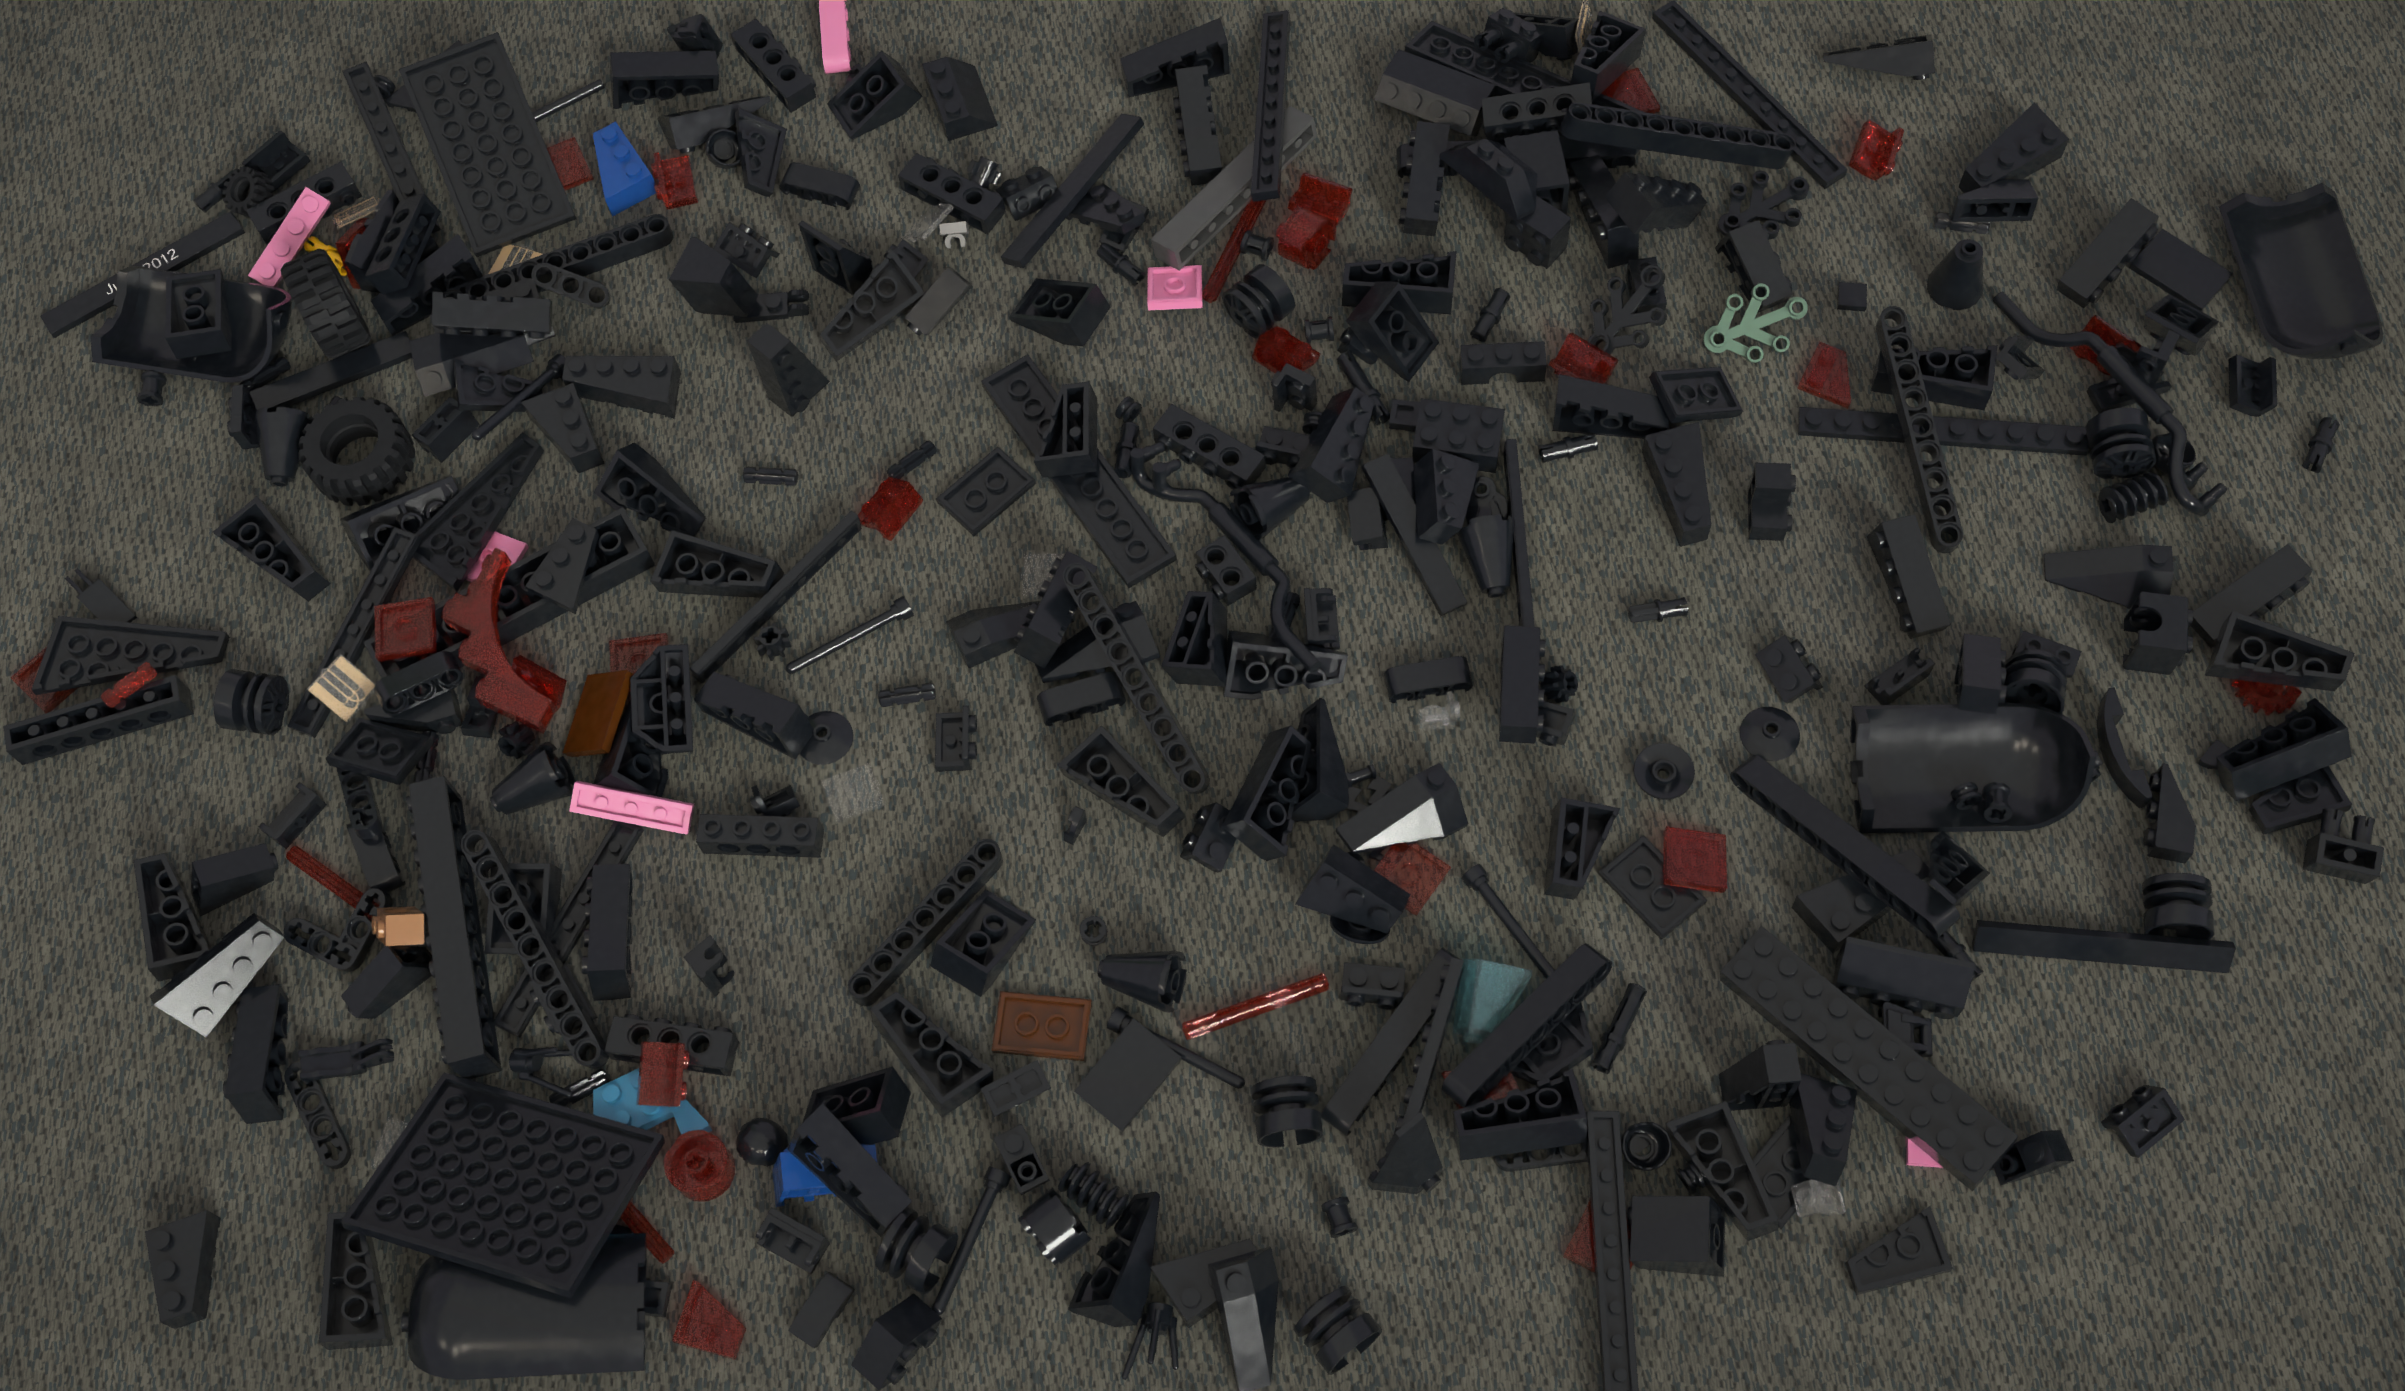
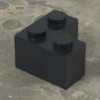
M1755 463L1748 486L1749 540L1784 541L1786 532H1791L1792 515L1787 514V506L1790 507L1791 492H1795L1796 475H1791V464Z
M912 1294L874 1321L851 1365L879 1391L890 1383L895 1385L905 1375L907 1371L905 1368L906 1363L915 1356L919 1348L923 1346L926 1349L935 1341L938 1336L936 1329L942 1318L917 1295Z

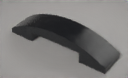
M2115 687L2109 688L2101 699L2097 716V734L2104 762L2118 787L2138 808H2142L2148 804L2153 796L2144 770L2131 771L2115 726L2124 713Z

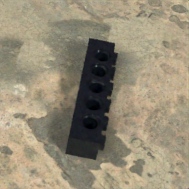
M174 675L5 725L3 729L6 752L22 765L193 715L190 689Z

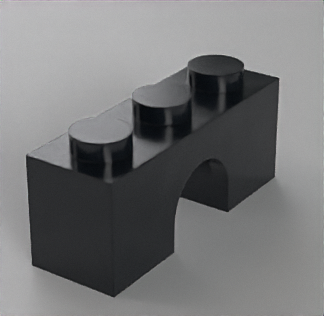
M1545 341L1461 345L1459 358L1461 385L1489 384L1490 378L1499 373L1515 375L1517 383L1545 381L1547 367Z

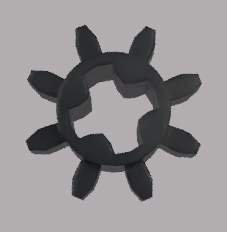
M980 156L978 162L972 159L967 168V171L972 173L970 179L987 189L990 183L997 185L1002 175L996 171L999 164L983 156Z
M775 623L765 628L761 626L759 636L754 637V641L758 645L757 651L759 655L762 656L767 653L770 661H773L775 656L785 657V648L792 647L790 640L787 638L789 636L787 629L782 628L779 630Z
M1563 665L1551 667V672H1545L1544 682H1541V689H1544V695L1547 696L1548 700L1555 699L1556 703L1568 702L1569 696H1575L1577 691V677L1571 672V669L1564 670Z
M515 721L498 731L503 736L498 740V745L506 756H514L516 759H519L534 750L531 743L535 740V735L528 725L519 724Z

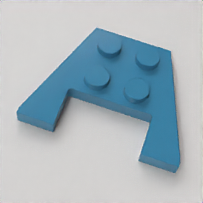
M651 1062L593 1090V1115L645 1130L674 1117L682 1138L686 1143L712 1131L709 1123Z

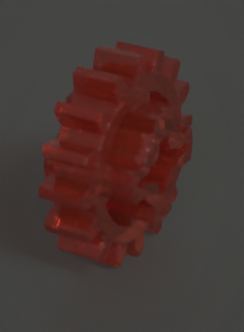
M2234 679L2231 683L2233 687L2239 688L2235 696L2245 698L2242 704L2244 707L2249 704L2254 705V713H2257L2262 708L2266 716H2270L2274 709L2278 714H2282L2286 708L2290 709L2302 693L2299 687L2286 686V692L2283 695L2285 691L2283 685Z

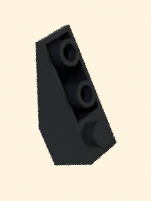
M2163 763L2156 773L2151 774L2149 779L2150 790L2160 793L2159 802L2150 800L2147 804L2146 818L2155 819L2156 821L2151 828H2146L2143 845L2148 846V857L2185 864L2194 852L2196 825L2168 764Z

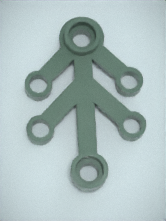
M1757 284L1752 288V297L1740 324L1729 329L1735 311L1743 306V298L1739 294H1732L1725 301L1726 307L1718 325L1710 327L1705 332L1703 337L1704 345L1712 353H1722L1725 350H1729L1745 357L1751 363H1757L1762 360L1763 350L1759 346L1749 348L1733 339L1744 335L1772 347L1777 353L1785 352L1790 346V341L1786 336L1780 335L1776 337L1760 330V328L1785 318L1798 320L1804 317L1808 310L1807 302L1801 297H1793L1786 301L1784 307L1755 318L1762 301L1770 293L1769 287L1766 284ZM1758 287H1761L1765 290L1764 297H1758L1756 295V289ZM1731 298L1738 299L1739 305L1737 308L1730 306L1729 301ZM1794 303H1799L1801 305V311L1799 313H1795L1792 310V305ZM1715 334H1720L1723 337L1721 344H1716L1713 341ZM1778 339H1782L1785 342L1784 349L1776 347ZM1753 349L1759 353L1757 360L1751 359L1749 355Z

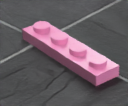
M305 187L248 276L262 285L276 287L283 278L280 271L283 264L296 258L305 241L308 240L330 206V201Z
M576 781L574 783L569 812L688 834L694 804Z

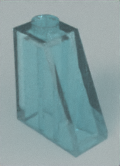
M1463 959L1466 966L1459 986L1453 1034L1464 1036V1042L1481 1044L1483 1039H1486L1510 1015L1532 977V970L1483 959Z

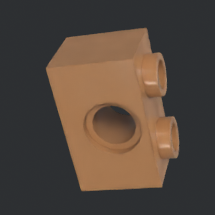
M415 906L377 908V916H372V934H376L377 939L385 946L424 944L423 912Z

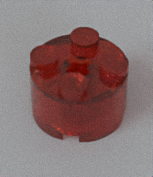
M1297 205L1286 223L1282 222L1277 228L1276 237L1279 238L1278 254L1301 267L1317 269L1331 251V249L1327 248L1330 239L1335 241V222L1306 207Z
M692 1130L683 1133L675 1140L676 1142L665 1154V1174L671 1184L684 1197L693 1201L705 1202L719 1197L730 1188L735 1175L733 1155L726 1145L710 1132ZM704 1161V1164L701 1166V1169L696 1170L700 1168V1163Z

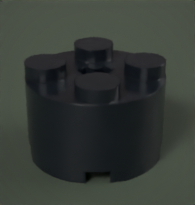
M1052 1188L1022 1212V1216L1018 1218V1221L1028 1234H1032L1036 1240L1040 1239V1242L1036 1244L1048 1260L1050 1259L1056 1265L1065 1262L1091 1241L1092 1238L1087 1234L1088 1231L1068 1204L1066 1205L1061 1202V1196Z

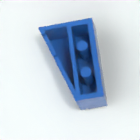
M616 121L593 133L604 197L612 217L659 192L652 174Z
M861 1144L877 1162L875 1145ZM787 1149L779 1153L772 1170L776 1207L785 1206L784 1199L804 1197V1202L814 1201V1196L834 1194Z

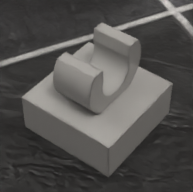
M966 221L939 224L940 235L947 236L945 245L948 249H951V240L956 237L960 239L961 247L966 246V239L963 234H969V226Z

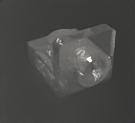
M1452 691L1446 692V707L1431 705L1424 709H1419V731L1455 728V719L1460 718L1459 701H1453Z
M1811 1179L1791 1187L1799 1217L1804 1218L1817 1213L1831 1216L1846 1213L1839 1182L1835 1187Z

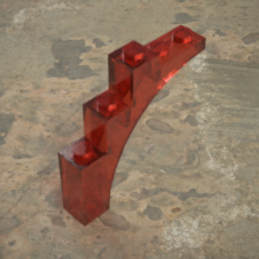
M495 548L491 555L489 554L485 557L482 563V571L478 578L470 583L467 597L456 592L454 597L449 599L444 605L442 618L449 627L470 636L469 639L466 638L460 645L458 658L465 666L486 675V678H482L476 686L475 698L484 707L544 734L558 708L552 700L533 690L515 673L502 648L497 625L498 600L503 580L512 561L506 552Z

